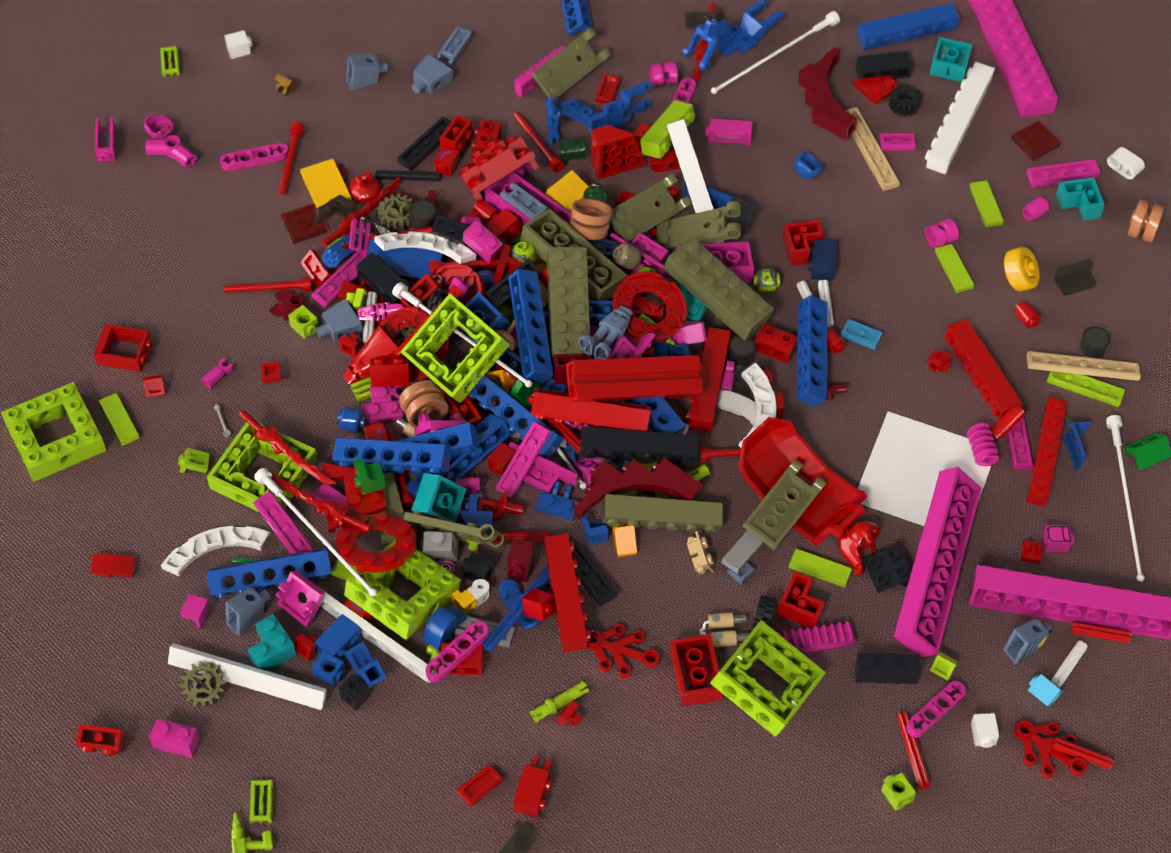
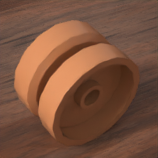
M1140 198L1130 219V228L1127 236L1137 238L1142 228L1144 229L1142 240L1152 243L1165 206L1155 203L1151 212L1148 213L1149 201Z
M596 199L576 200L572 204V217L570 218L569 226L587 240L603 239L609 232L612 208L608 204Z
M430 380L412 384L402 392L399 398V404L406 414L410 425L414 428L419 426V415L423 413H428L430 420H442L448 412V404L441 395L439 387Z

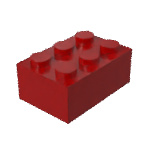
M711 634L670 640L669 654L681 707L722 700L723 693L710 684L719 673Z

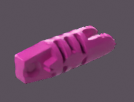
M390 302L371 304L370 306L358 309L359 320H384L392 312L406 306L401 303L391 304Z

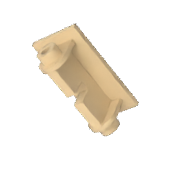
M696 531V538L689 537L687 539L690 555L698 554V556L691 558L694 569L698 574H704L707 569L713 573L712 565L714 560L707 551L709 547L708 541L705 536L702 537Z

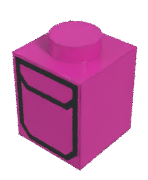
M1070 525L1045 526L1042 534L1044 552H1069L1071 545L1074 544V534L1070 531Z

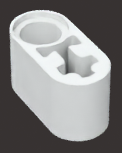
M1124 147L1118 148L1107 158L1108 165L1127 179H1133L1145 168L1143 160Z

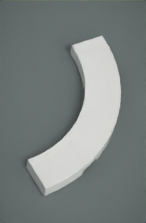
M410 231L408 234L393 232L375 236V243L383 251L396 248H423L445 254L459 264L476 260V254L463 244L453 243L448 239L431 233Z
M756 362L741 374V377L747 382L753 392L757 410L754 426L747 436L768 417L776 418L777 411L775 394L769 379ZM742 440L741 442H739V447H740L741 449H742L743 440Z
M720 389L717 409L726 410L739 416L742 415L754 426L757 413L756 402L740 394Z
M225 526L211 529L188 539V542L179 548L177 547L165 559L161 568L180 576L184 569L195 559L215 549L242 546L262 551L271 533L250 526H246V528Z

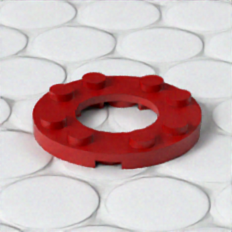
M449 264L439 268L436 271L437 274L433 276L443 289L451 284L454 277H459L469 287L467 301L464 303V306L478 292L485 297V287L481 277L466 265ZM459 326L456 328L461 333L464 332V330Z
M654 272L631 274L619 284L613 295L612 310L623 306L632 311L630 322L625 332L633 338H642L643 335L653 333L655 336L652 339V343L664 342L678 333L686 319L687 306L680 289L675 283L669 282L662 278V275ZM642 292H651L658 295L666 305L667 313L665 318L656 324L645 323L642 319L637 318L632 311L631 303L633 298Z
M405 307L389 314L381 322V325L391 332L395 340L398 333L403 329L418 327L430 314L419 307ZM449 338L434 354L443 363H445L449 353ZM409 363V382L422 381L429 378L416 365Z
M385 512L361 514L356 519L372 525L371 530H379V532L384 530L388 535L395 537V544L387 551L370 553L360 549L356 544V540L364 532L366 534L368 532L348 523H345L339 529L335 539L336 551L346 562L355 566L358 571L369 573L386 572L401 567L406 559L414 555L417 545L416 533L412 526L405 520Z

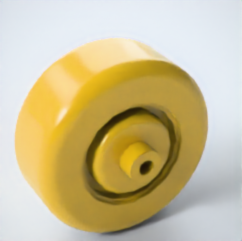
M1024 246L1009 250L1004 257V269L1010 285L1019 292L1035 288L1039 283L1040 272L1032 251Z

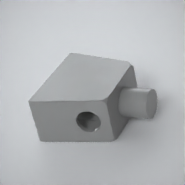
M424 532L420 552L433 561L449 559L452 562H458L459 541L453 533Z

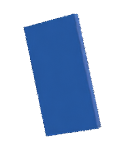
M370 239L368 255L372 252L376 256L382 257L385 264L389 268L393 267L402 279L419 281L426 273L433 277L434 275L430 274L429 261H442V253L423 248H396L383 251L375 243V240Z

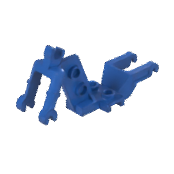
M760 0L744 11L741 27L735 23L729 26L726 20L720 23L714 18L712 22L707 20L705 26L703 24L697 26L694 35L691 37L690 44L684 48L682 54L688 58L690 53L694 54L700 36L706 40L708 47L699 64V69L704 72L706 67H711V62L709 61L714 54V49L718 50L726 58L738 50L745 55L748 49L757 47V41L764 36L770 27L778 23L779 18L783 19L784 14L781 11H777L766 20L757 21L753 16L761 12L764 5L767 7L769 4L767 0Z
M643 82L622 90L621 101L618 99L605 104L604 112L601 113L575 99L559 104L557 96L549 100L546 97V107L548 108L547 125L549 129L548 143L553 145V140L557 143L560 142L557 124H559V117L561 115H567L589 127L591 134L593 129L607 125L623 130V123H630L634 114L645 111L646 106L652 107L649 99H644L630 105L632 98L645 94L646 88L651 90V83Z

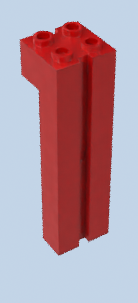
M699 355L573 360L566 363L569 401L583 402L665 398V400L687 399L703 394L704 382L702 378H699L702 363Z

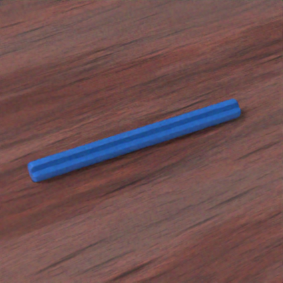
M546 566L482 643L484 650L491 652L523 614L522 597L534 588L542 591L550 581L548 566Z

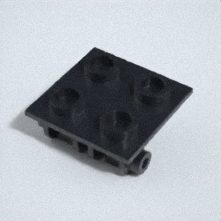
M899 544L862 559L877 593L899 584L903 587L908 586L912 570Z

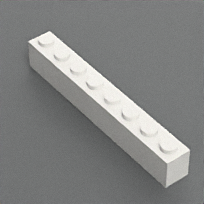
M975 62L973 68L970 67L966 75L968 78L963 79L960 87L962 90L957 91L955 96L956 102L951 103L949 108L950 114L945 115L943 120L944 126L939 127L937 132L938 138L933 139L931 144L932 150H928L926 153V168L943 174L947 173L992 81L995 68Z

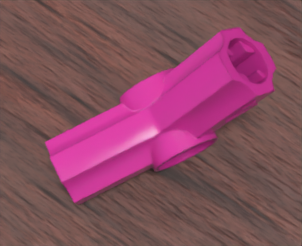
M175 135L168 136L166 139L146 140L147 155H167L171 159H176L184 167L189 168L197 160L196 155L180 142L179 137Z

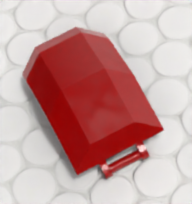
M768 417L743 440L739 470L742 476L763 500L792 462L797 459L803 464L800 471L796 474L797 477L809 486H812L819 476L827 483L792 528L815 546H818L829 534L840 538L844 534V530L866 512L864 507L860 505L867 498L865 491L858 490L828 468L798 434L792 421ZM788 494V498L794 499L792 494Z

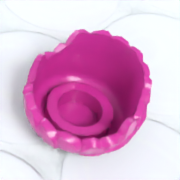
M151 114L145 119L144 126L147 134L154 139H166L174 131L172 119L165 117L164 114H161V116Z

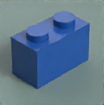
M341 614L315 641L316 652L321 654L325 651L342 661L346 657L344 652L361 641V628Z

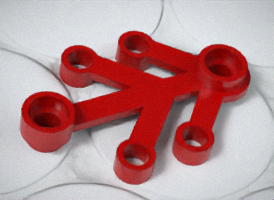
M617 624L614 628L602 633L595 630L589 631L590 640H596L597 642L591 643L587 641V649L595 652L599 660V668L602 672H609L612 667L611 660L606 658L602 648L610 651L619 668V676L623 679L630 677L631 668L626 665L622 655L642 661L648 668H654L659 663V654L655 650H647L645 653L625 647L633 643L642 644L644 642L645 635L640 630L634 631L632 635L624 638L622 637L625 635V627L622 624ZM621 629L623 632L617 633L616 630ZM639 635L642 638L636 639L635 636ZM614 636L616 638H622L615 642L606 641L607 639ZM653 659L654 662H648L647 660ZM607 663L609 666L603 667L602 664ZM627 670L628 673L623 674L621 671Z
M1025 720L1016 723L1013 731L1016 738L1022 741L1025 753L1023 762L1025 765L1033 766L1037 760V756L1032 750V741L1039 749L1043 766L1041 775L1044 778L1050 779L1055 772L1054 767L1051 765L1049 754L1069 767L1072 775L1079 777L1085 773L1087 763L1084 759L1078 757L1071 759L1063 752L1053 749V742L1056 738L1043 739L1037 735L1047 733L1051 737L1056 736L1060 730L1057 723L1051 722L1048 725L1036 726ZM1053 727L1056 729V731L1053 732L1049 728ZM1020 730H1025L1027 734L1022 733ZM1069 734L1066 737H1058L1066 741L1070 739L1074 744H1077V738L1074 735ZM1027 757H1032L1033 761L1027 760ZM1073 767H1078L1080 771L1075 770ZM1049 769L1051 773L1047 774L1044 770Z

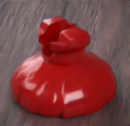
M363 172L364 176L357 175L349 185V194L358 203L366 204L374 200L382 190L380 182L373 178L369 172Z

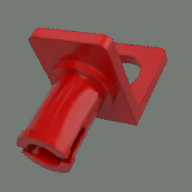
M505 491L498 502L478 500L477 511H483L482 507L484 505L490 506L493 511V520L499 521L504 513L521 516L523 512V503L507 501V492Z

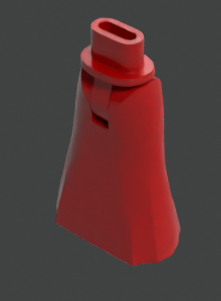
M380 324L366 344L352 359L349 366H347V371L342 376L350 385L370 376V358L376 356L393 358L396 356L394 351L401 344L394 340V336L386 327Z

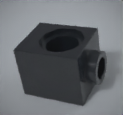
M471 552L469 558H465L461 566L463 577L473 582L478 579L488 582L494 571L493 561Z
M354 674L339 687L341 700L355 711L370 697L368 685Z

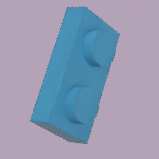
M848 319L841 332V337L875 350L883 332Z

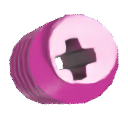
M988 423L975 424L967 432L975 463L983 467L994 465L999 460V456H997L998 450L994 443V437L991 436L992 431Z

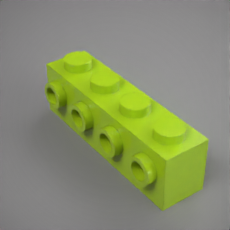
M674 100L641 138L642 154L661 159L673 145L667 125L684 119L687 128L695 118L693 104Z

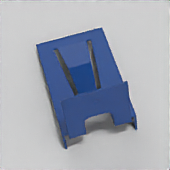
M1091 421L1067 423L1068 427H1072L1073 430L1068 431L1067 436L1060 437L1061 440L1066 441L1075 470H1079L1086 459L1079 433H1085ZM1075 448L1078 450L1079 461H1078V457H1077Z

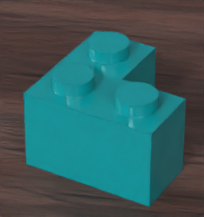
M1094 177L1059 183L1056 198L1061 209L1078 207L1083 221L1101 218L1105 204Z
M274 614L255 624L261 642L248 649L250 661L255 668L270 671L296 656L294 643Z

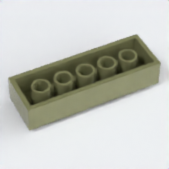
M550 208L523 225L521 241L531 243L535 248L536 254L546 263L549 247H586L589 300L608 301L613 297L619 284L627 277L621 269Z
M691 237L667 258L663 269L744 341L761 328L764 323L769 321L774 308L695 238Z
M549 247L547 251L551 362H553V355L585 353L579 347L578 339L584 334L590 335L586 247Z

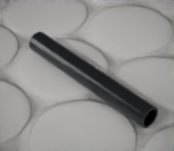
M376 170L375 174L376 179L395 180L401 175L400 180L440 181V172Z

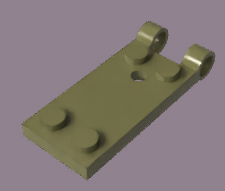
M592 27L583 32L531 74L549 99L555 98V96L559 97L612 55L608 48L595 55L589 47L587 41L597 34ZM580 56L581 61H578L576 57Z
M674 174L667 176L660 182L612 209L609 222L620 238L630 242L639 232L642 234L692 204L688 196L677 203L671 197L667 188L678 182ZM655 201L659 203V207L655 206Z
M731 201L727 203L726 207L665 220L657 225L656 243L669 252H674L677 245H683L691 237L695 238L700 244L737 239L741 235V226L738 223H729L727 225V218L740 216L741 204Z
M797 459L792 462L743 524L745 529L773 550H775L827 483L819 476L813 485L809 486L797 477L796 474L803 466ZM788 494H792L794 499L788 498Z
M413 511V513L405 512L403 520L417 530L451 532L458 539L489 545L498 550L503 549L507 544V538L502 533L497 532L490 524H485L481 528L473 523L462 525L426 517L424 513L419 511ZM487 529H492L490 536L485 534ZM498 536H501V543L499 545H494V540Z

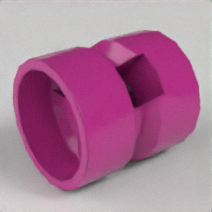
M674 61L664 62L663 65L660 63L650 64L649 74L653 87L663 85L664 82L666 84L677 83V68Z
M946 219L939 222V224L935 223L925 228V236L930 247L935 249L943 246L945 243L949 244L957 241L959 231L952 219Z

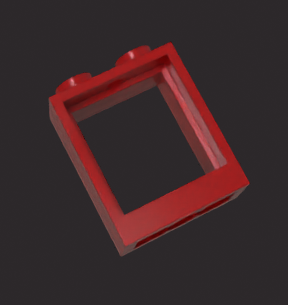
M105 324L94 351L97 365L141 372L142 366L147 362V353L152 348L153 340L150 338L149 331ZM120 340L141 344L136 358L109 354L113 341Z

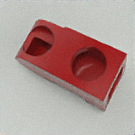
M674 146L661 159L650 156V169L653 172L660 173L681 169Z

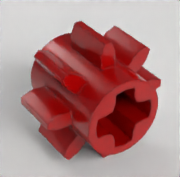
M934 350L929 354L928 366L933 372L939 373L942 371L944 373L950 368L951 358L946 351L939 350L937 352Z

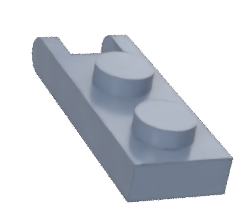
M457 26L438 53L436 59L441 61L443 57L449 58L448 64L453 65L472 38V31Z
M515 183L510 185V188L513 190L510 194H507L505 191L500 193V196L531 220L548 210L547 206Z

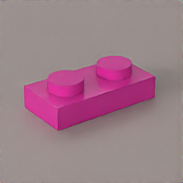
M399 400L363 404L364 417H367L366 424L396 421L399 418L403 419Z

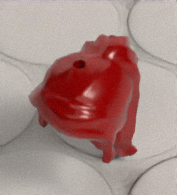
M858 521L848 526L844 530V534L837 538L839 551L844 559L853 567L854 573L857 576H862L864 565L861 553L870 546L871 552L876 554L874 541L879 534V527L874 522Z

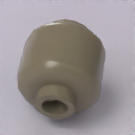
M620 244L613 252L615 264L622 268L631 270L641 262L639 249L629 244Z

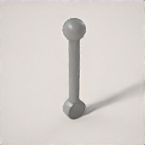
M216 404L214 410L217 411L223 426V435L225 438H230L231 431L227 429L221 412L222 407L220 404Z

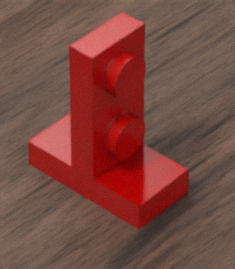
M504 244L492 281L494 283L501 281L503 274H510L523 263L508 257L511 249L510 245ZM536 266L537 269L541 272L540 276L538 277L539 279L542 275L543 268Z

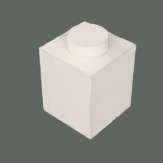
M244 30L225 35L226 46L231 59L251 54L250 47L252 46L250 36H246Z
M995 713L974 714L971 721L974 745L982 746L983 748L996 745L999 733Z

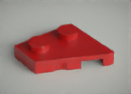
M891 76L855 79L853 85L873 105L890 97L892 89H895L896 86L900 88V84Z

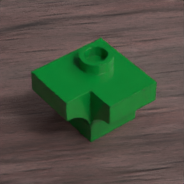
M361 458L353 460L356 473L354 481L356 487L361 488L363 495L386 488L385 478L379 462L367 464Z

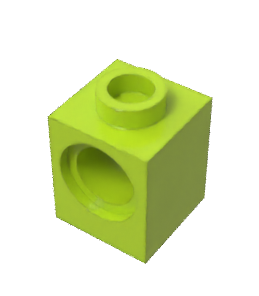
M304 305L288 315L290 326L304 339L316 332L315 328L318 327L317 317Z
M902 772L896 776L895 774L888 776L884 780L881 790L895 811L913 802L916 795L915 790ZM893 788H899L902 792H896Z

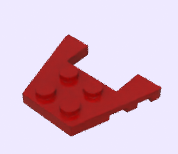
M322 464L324 475L333 481H344L347 511L351 517L356 518L361 514H375L386 511L384 489L363 495L361 488L356 487L354 468ZM327 515L329 533H333L337 528L342 527L336 523L332 515Z

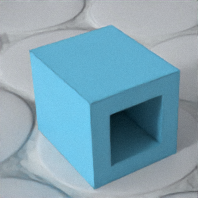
M1042 674L1039 677L1036 675L1030 681L1029 685L1031 687L1028 689L1029 692L1049 707L1053 705L1064 691Z

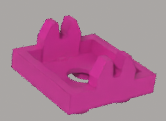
M423 413L419 415V426L414 428L415 436L465 424L466 420H461L459 413L450 415L449 420H430L428 413Z
M294 570L290 572L287 581L278 587L281 591L275 594L279 598L277 605L308 627L314 620L325 592ZM300 592H303V593L306 594V596H307V602H306V603L300 602V598H299V593H300Z

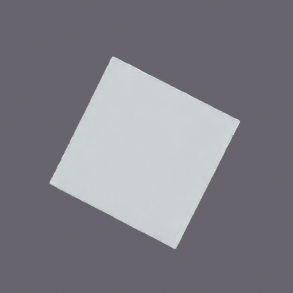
M888 411L858 486V490L865 491L867 498L860 505L924 527L939 471L958 466L982 488V493L991 466L983 467L975 463L969 438Z

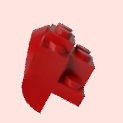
M513 135L506 140L507 143L496 138L491 140L484 149L479 148L472 153L473 156L470 157L471 163L461 168L462 171L458 174L476 202L484 201L480 194L482 190L528 162L533 170L539 168L534 159L536 157L532 150L528 149L522 137Z

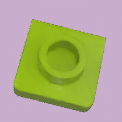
M187 448L179 456V472L184 473L186 469L206 473L210 453Z

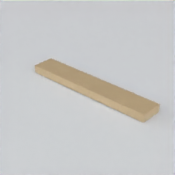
M858 107L845 110L857 118L856 130L851 135L882 190L885 191L899 187L900 182Z
M1028 351L1026 355L1028 369L1139 381L1141 378L1139 363Z

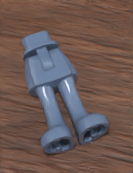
M623 306L614 309L599 322V329L593 337L584 334L578 339L579 347L589 356L594 352L595 359H608L611 355L610 346L616 338L619 339V337L624 335L630 322L632 311ZM607 334L608 336L604 340V342H600L602 338Z

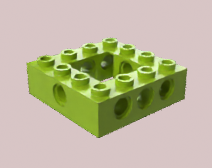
M449 294L401 350V353L447 394L461 403L510 344L459 300ZM459 326L478 343L469 350L470 353L461 363L457 364L458 367L453 372L434 354Z
M74 382L1 412L8 431L33 482L106 451L103 439ZM64 410H66L69 421L74 426L75 433L40 447L31 428L37 429L52 420L61 419L64 416Z
M246 422L208 474L207 479L211 490L258 511L253 502L271 490L268 488L265 491L264 485H260L243 474L258 453L283 464V468L277 476L284 481L294 483L298 489L309 473L285 454H275V450L271 448L270 442L255 438L253 435L258 432ZM278 432L282 435L284 442L289 444L290 450L293 452L298 451L303 460L310 465H316L318 460L315 448ZM279 487L283 491L282 494L291 501L294 495ZM271 491V493L282 506V508L285 509L287 504L280 498V496L277 497Z
M394 540L381 552L387 551L388 549L392 548L396 540ZM416 549L414 555L404 561V565L394 570L379 573L356 571L371 588L376 589L377 594L375 596H370L369 591L354 575H351L346 580L344 596L407 640L429 621L432 614L440 606L444 608L451 602V594L459 590L461 580ZM396 570L404 575L405 579H410L421 589L407 602L383 585L389 579L392 580L395 577Z
M761 620L710 684L776 737L826 672ZM757 658L789 683L778 699L772 695L771 691L768 692L759 685L755 678H751L746 674Z

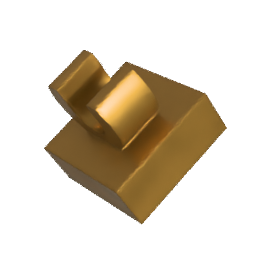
M277 74L275 80L279 83L275 87L276 91L280 92L284 88L282 94L285 96L290 93V89L296 91L298 87L296 83Z

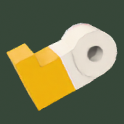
M483 579L475 580L472 586L464 592L460 593L459 590L451 594V603L466 614L470 613L489 598V583Z

